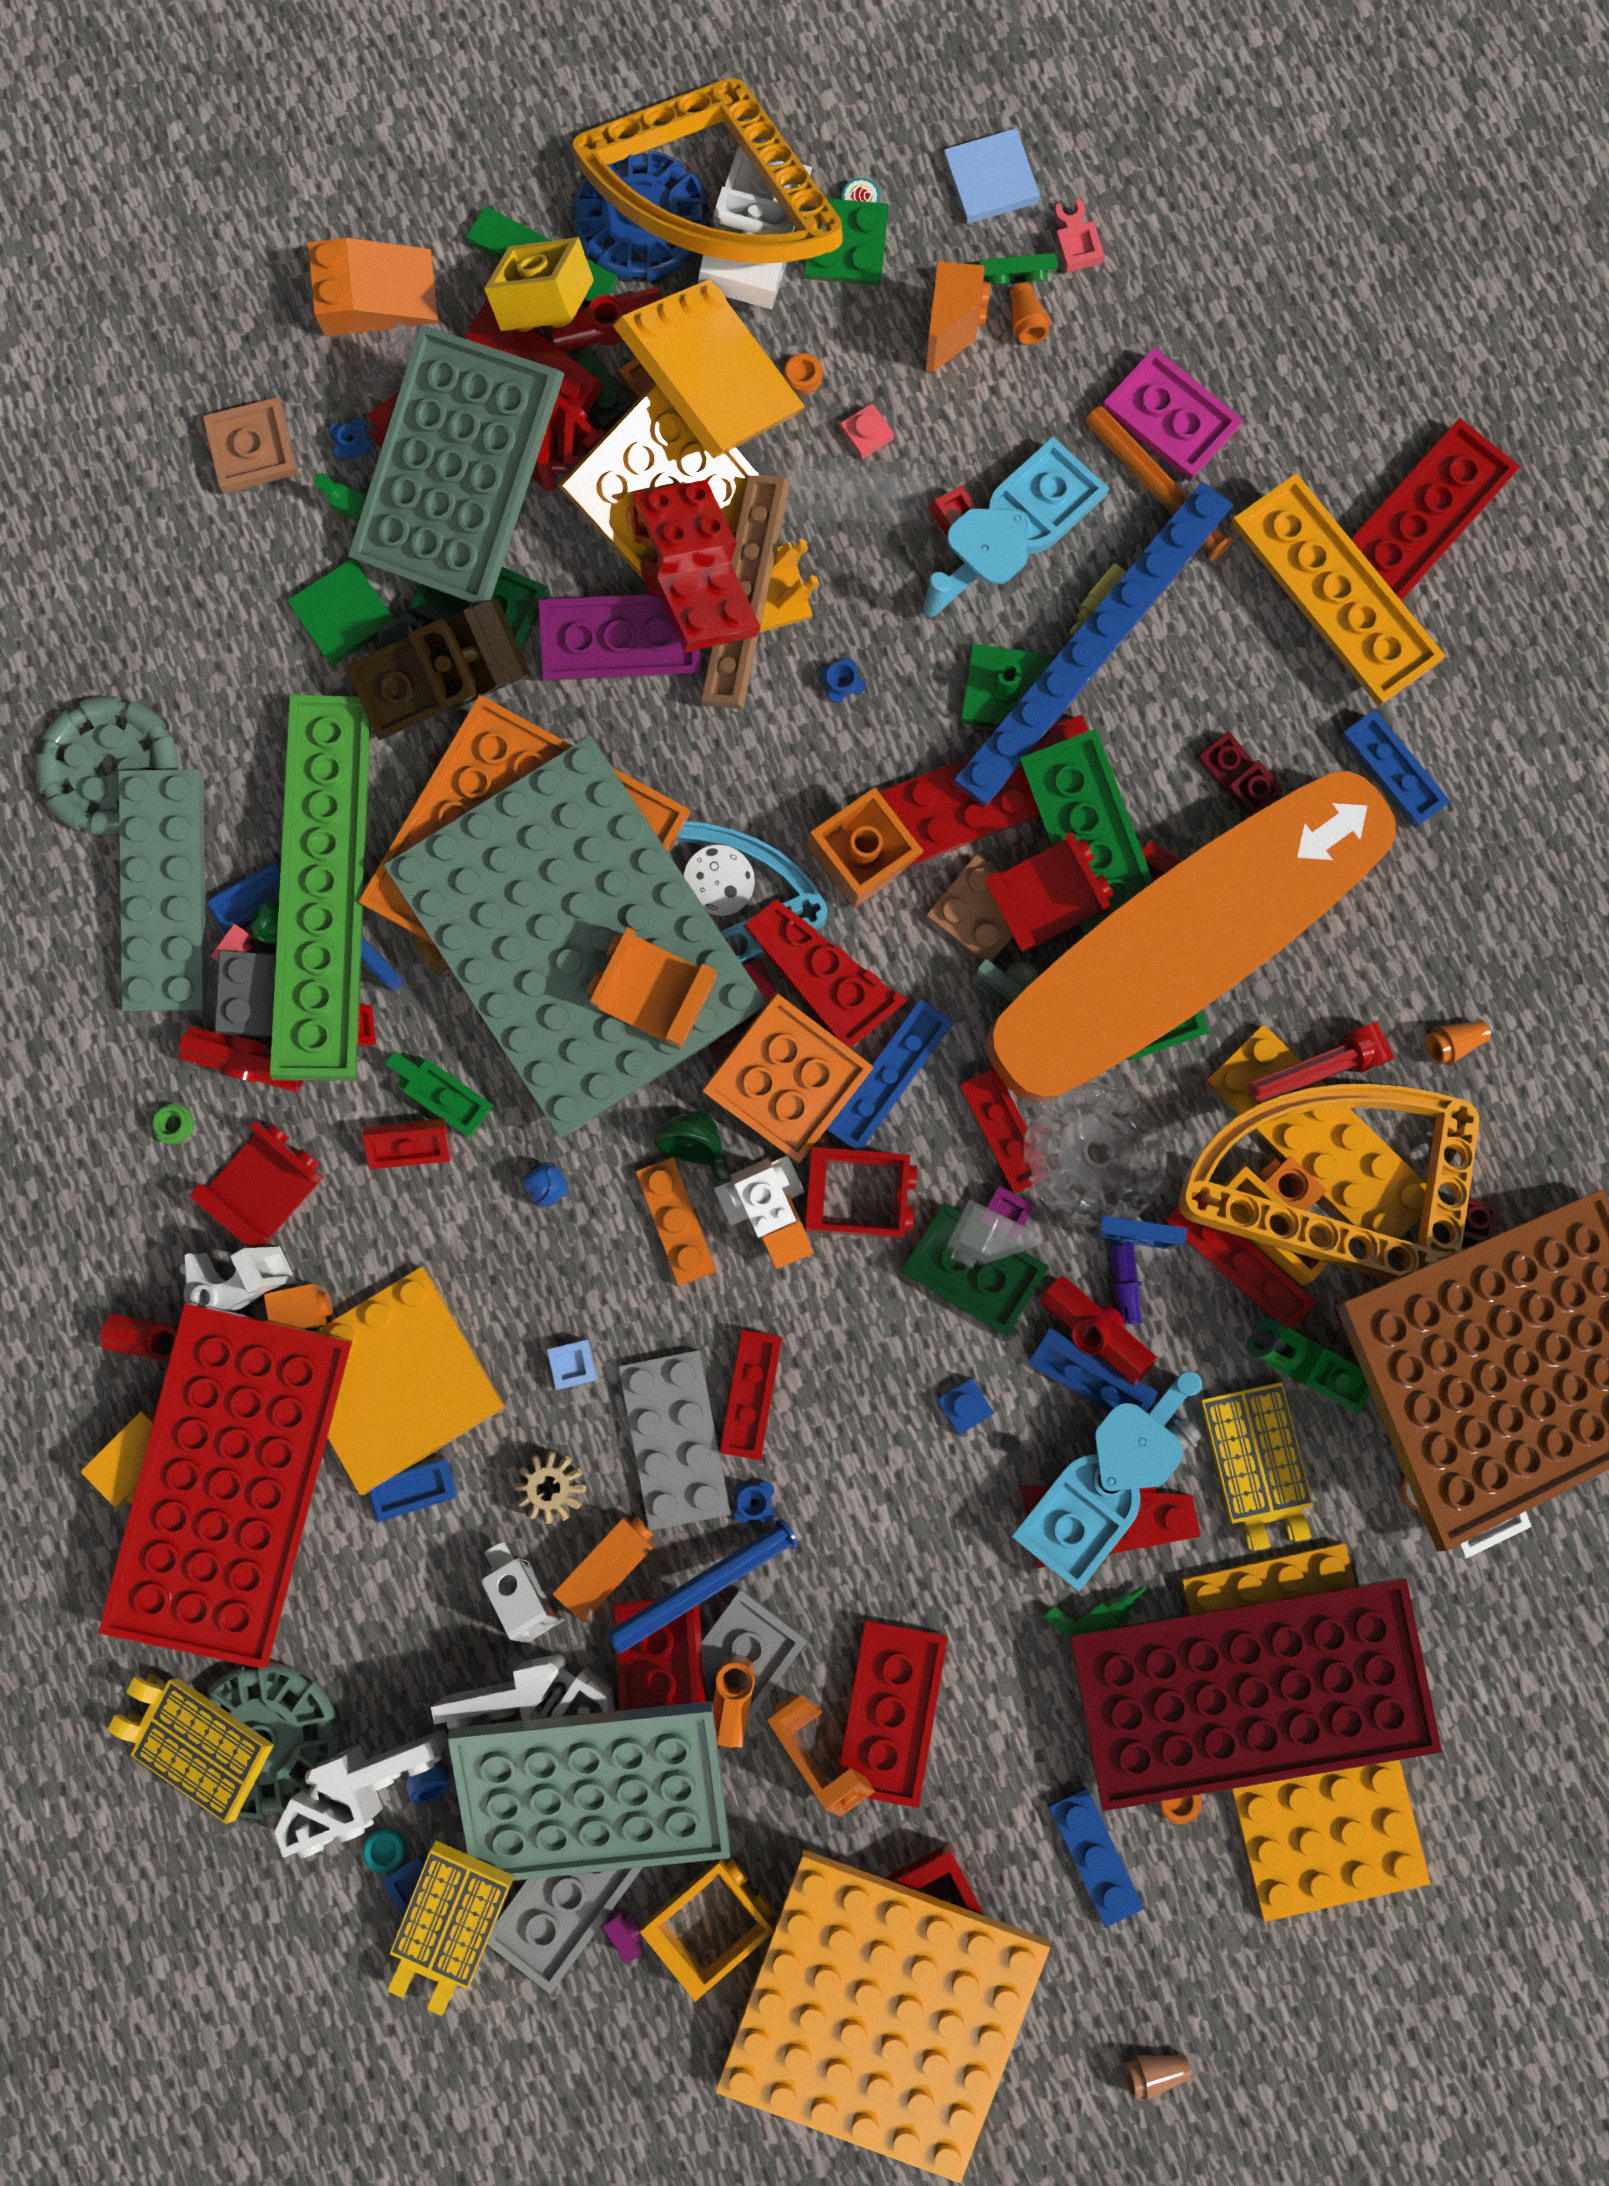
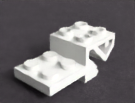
M738 146L725 187L722 186L713 215V222L716 225L715 229L757 235L794 232V224L741 147ZM776 161V162H772V163H770V164H768V165H779V164H782V163H784V162H783V161ZM803 165L811 176L812 167ZM789 184L784 186V188H794L800 186V184ZM703 255L698 284L711 279L722 290L725 297L772 310L787 262L747 263Z
M555 1654L524 1661L513 1671L514 1681L445 1695L431 1706L434 1725L447 1722L448 1729L472 1724L473 1719L489 1713L490 1720L509 1717L516 1714L515 1710L520 1709L522 1721L545 1719L549 1710L563 1691V1688L558 1686L542 1709L541 1703L553 1690L552 1686L556 1682H563L567 1687V1691L554 1707L551 1717L547 1718L619 1711L613 1684L586 1667L577 1677L564 1670L567 1664L565 1657L561 1654Z
M445 1729L367 1760L359 1744L337 1753L335 1757L327 1760L325 1758L309 1769L305 1778L307 1784L311 1785L310 1789L304 1788L290 1799L274 1832L283 1858L297 1853L299 1859H303L323 1850L324 1845L333 1841L334 1837L338 1836L340 1843L365 1833L364 1829L374 1824L373 1817L383 1809L377 1790L394 1783L393 1780L400 1777L405 1770H408L411 1777L433 1768L434 1763L442 1759L441 1753L449 1746Z

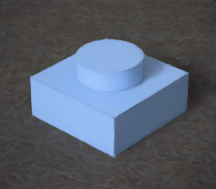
M589 1340L547 1349L556 1390L598 1380Z

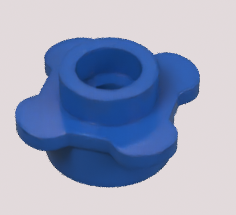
M354 418L351 423L343 425L334 423L331 425L329 434L335 441L333 452L338 459L358 458L371 451L372 444L366 437L367 424L363 419ZM349 436L354 437L353 441L351 442L347 441V438Z
M850 658L837 661L830 667H824L820 671L819 678L821 682L826 683L829 690L828 698L834 703H841L844 697L853 693L858 695L864 691L865 682L858 677L856 663ZM841 677L846 679V682L843 684L838 681Z
M744 1481L737 1483L733 1490L734 1495L737 1497V1508L734 1511V1518L740 1523L757 1519L763 1523L770 1522L775 1515V1511L771 1507V1496L775 1491L773 1485L768 1481H763L759 1485H748ZM752 1498H756L758 1500L757 1506H752L750 1504V1500Z

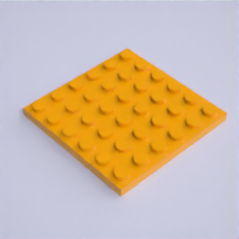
M803 1849L717 2082L716 2093L961 2184L1050 1951V1940Z

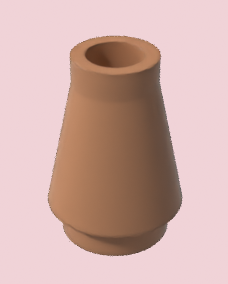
M1184 2053L1178 2055H1133L1132 2061L1125 2062L1123 2066L1126 2085L1134 2100L1142 2098L1147 2102L1192 2079L1190 2065Z

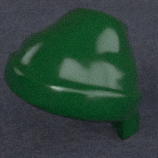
M704 1111L685 1113L671 1118L657 1128L654 1144L659 1150L682 1161L710 1165L716 1181L720 1183H729L731 1181V1170L727 1164V1153L723 1149L720 1132L715 1121Z

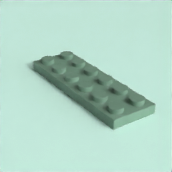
M200 769L119 771L122 1011L206 1010L204 773Z

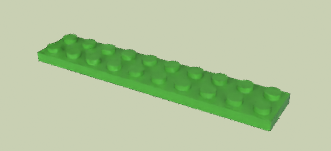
M290 694L270 1077L272 1080L356 1081L363 931V906L358 901L364 892L371 734V723L357 696Z

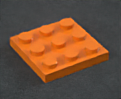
M775 992L702 1087V1092L800 1164L874 1066Z

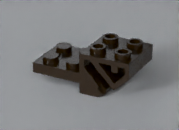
M491 600L463 610L447 622L443 619L434 621L409 633V636L345 666L378 741L393 736L451 708L469 704L477 700L479 695L484 697L531 675L498 600Z

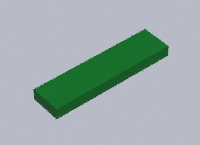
M487 206L484 207L466 236L469 245L498 260L502 259L509 246L552 241ZM587 259L594 281L582 304L589 306L594 298L600 295H611L619 279L617 274H613Z

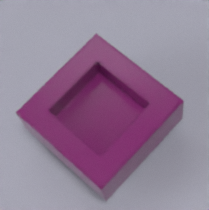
M999 1186L978 1223L1014 1243L1035 1206Z
M619 1908L607 1916L603 1928L625 1964H628L641 1955L644 1946L641 1939L644 1937L640 1933L641 1925L633 1914L627 1917L622 1908Z

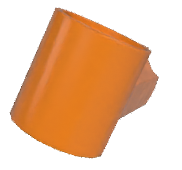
M733 1655L726 1658L721 1663L716 1677L713 1712L717 1744L719 1746L732 1748L743 1747L752 1693L756 1680V1669L754 1664L742 1655ZM732 1668H738L746 1673L748 1682L740 1688L732 1687L726 1682L725 1673Z

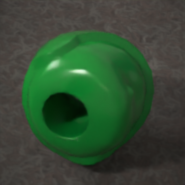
M266 900L258 906L250 921L252 938L260 943L271 946L277 945L278 902Z

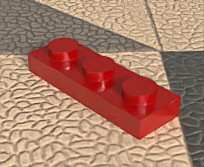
M994 1068L960 1084L959 1088L1011 1192L1015 1195L1050 1178L1051 1175L1005 1083Z
M747 1330L741 1331L720 1454L761 1461L783 1337Z

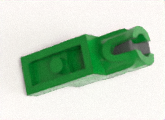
M1269 1317L1261 1318L1255 1324L1256 1327L1251 1336L1247 1338L1245 1345L1249 1354L1359 1414L1371 1392L1360 1367Z

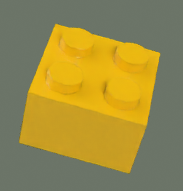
M575 237L509 246L484 290L500 330L516 329L519 332H525L534 327L551 325L554 328H559L571 323L594 279L580 239Z

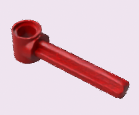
M1378 1021L1344 1035L1339 1047L1250 1082L1248 1084V1097L1256 1105H1259L1349 1068L1363 1073L1374 1066L1378 1067L1395 1058Z

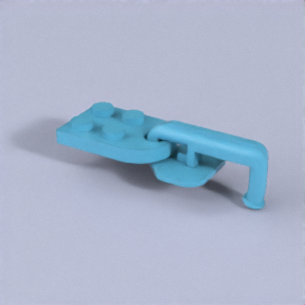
M1052 437L997 487L991 497L988 509H970L950 527L947 536L948 545L964 564L950 577L942 572H935L929 577L930 584L922 607L924 615L926 617L936 616L978 577L995 585L1009 581L1025 566L1028 554H1037L1052 547L1107 496L1110 488Z
M1193 1371L1182 1372L1149 1414L1139 1406L1130 1403L1121 1404L1112 1409L1095 1432L1097 1455L1084 1456L1070 1463L1013 1533L1011 1538L1073 1589L1080 1592L1134 1522L1140 1506L1139 1488L1163 1485L1180 1464L1183 1456L1182 1445L1179 1439L1164 1426L1187 1396L1196 1395L1202 1387L1200 1376ZM1099 1474H1100V1481H1099V1483H1100L1101 1488L1099 1487V1484H1098ZM1103 1490L1109 1491V1492H1110V1491H1117V1492H1115V1493H1113V1494H1109V1493L1104 1492Z

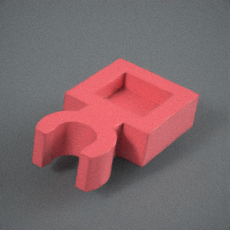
M1080 198L1075 199L1074 215H1066L1063 212L1061 203L1056 204L1054 213L1055 223L1061 228L1057 230L1055 239L1066 273L1103 264L1105 256L1094 221L1083 224L1085 206Z

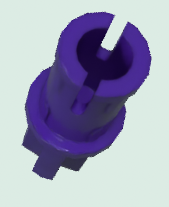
M1130 1242L1112 1244L1110 1251L1113 1284H1109V1286L1114 1288L1116 1310L1122 1316L1124 1325L1143 1323L1138 1286H1142V1281L1138 1282L1135 1246Z

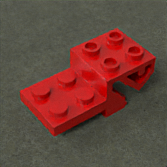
M560 394L557 396L531 476L533 480L548 492L553 491L557 487L558 474L568 475L606 434L603 429L596 431L588 423L589 418L577 403L572 402L569 404Z
M707 479L633 493L629 510L634 542L646 545L647 548H655L658 556L648 557L646 560H643V563L640 564L641 574L651 596H659L684 653L757 637L761 626L730 563L737 542Z

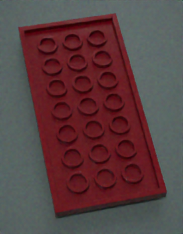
M1403 1577L1069 1635L1102 1811L1442 1753L1408 1582Z

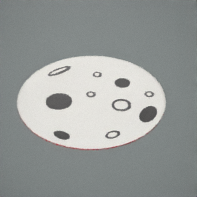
M711 845L702 848L691 857L684 871V878L710 914L727 916L736 913L748 903L753 894L755 878L751 864L742 853L732 847Z

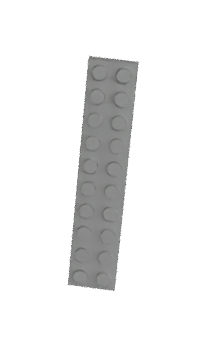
M740 1588L701 1642L705 1702L712 1701L713 1704L716 1677L721 1663L733 1655L747 1657L756 1669V1680L748 1716L749 1722L807 1643L808 1639ZM732 1668L725 1673L726 1682L732 1687L740 1688L748 1682L746 1673L738 1668ZM718 1745L720 1761L730 1747ZM643 1867L527 1879L496 1921L487 1945L547 1993L551 1994Z

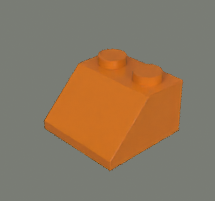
M938 261L926 372L936 371L976 340L977 327H985L991 283L983 282L985 266Z
M875 787L813 829L809 834L807 842L809 850L853 908H856L886 887L923 853L922 848Z

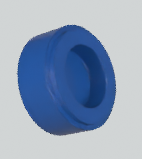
M434 1765L433 1768L409 1777L405 1786L413 1803L426 1804L442 1797L450 1788L451 1781L444 1766Z

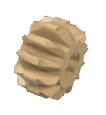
M548 1452L546 1466L539 1455L533 1456L531 1461L536 1471L529 1467H521L519 1473L529 1481L528 1483L519 1482L514 1485L515 1490L527 1491L528 1494L527 1497L521 1498L517 1502L518 1506L523 1507L532 1502L534 1506L528 1515L532 1520L536 1519L542 1509H544L545 1524L553 1523L555 1510L563 1521L570 1518L565 1503L575 1509L581 1507L582 1502L572 1496V1493L586 1492L587 1487L584 1484L573 1485L572 1479L580 1477L583 1474V1470L578 1468L570 1473L566 1471L572 1463L570 1456H565L559 1466H557L556 1452ZM549 1476L555 1478L554 1484L558 1482L560 1484V1492L554 1493L552 1499L545 1497L548 1493L547 1491L541 1492V1483L548 1482Z

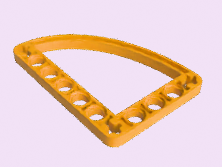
M729 78L585 131L577 135L573 140L572 144L577 165L605 200L644 230L686 250L736 262L781 263L816 257L832 252L842 244L843 233L840 217L742 80ZM696 109H703L702 111H699V112H690V111L696 110ZM743 118H753L747 121H738ZM669 122L665 125L655 126L657 123ZM724 122L798 231L784 234H743L718 230L691 222L647 200L620 179L608 165L628 158L630 154H639ZM633 135V136L630 137V138L619 139V138H621V137H623V136ZM768 139L766 142L753 143L756 140ZM776 161H783V162H784V163L779 164V165H768V164H770V163H772V162H776ZM789 184H800L798 187L784 188V186ZM804 207H817L811 211H800Z
M1338 1084L1308 1088L1281 1095L1261 1103L1236 1117L1208 1141L1195 1157L1185 1176L1178 1199V1206L1185 1218L1192 1222L1391 1281L1416 1270L1417 1267H1423L1462 1249L1479 1129V1114L1477 1109L1465 1100L1436 1092L1402 1086ZM1332 1108H1375L1436 1118L1417 1244L1209 1182V1179L1220 1159L1240 1138L1265 1124L1287 1116ZM1454 1113H1458V1120L1464 1122V1125L1458 1129L1457 1120L1451 1117ZM1446 1147L1452 1148L1459 1153L1461 1158L1459 1167H1453L1446 1162L1444 1158ZM1440 1185H1446L1453 1190L1455 1194L1454 1205H1447L1440 1199L1438 1195ZM1200 1193L1202 1194V1201L1211 1205H1207L1200 1210L1198 1209V1202L1192 1198ZM1221 1199L1223 1200L1220 1207L1213 1206L1221 1201ZM1240 1203L1248 1210L1249 1220L1246 1224H1240L1231 1217V1204ZM1272 1215H1279L1286 1220L1288 1224L1287 1235L1281 1236L1273 1232L1270 1227ZM1435 1223H1440L1448 1229L1450 1239L1447 1244L1440 1243L1435 1239L1432 1231ZM1311 1227H1319L1326 1233V1247H1317L1311 1242L1309 1238ZM1351 1238L1358 1239L1365 1245L1367 1254L1364 1259H1357L1350 1253L1348 1243ZM1390 1250H1396L1403 1255L1405 1259L1403 1271H1397L1390 1266L1388 1262Z

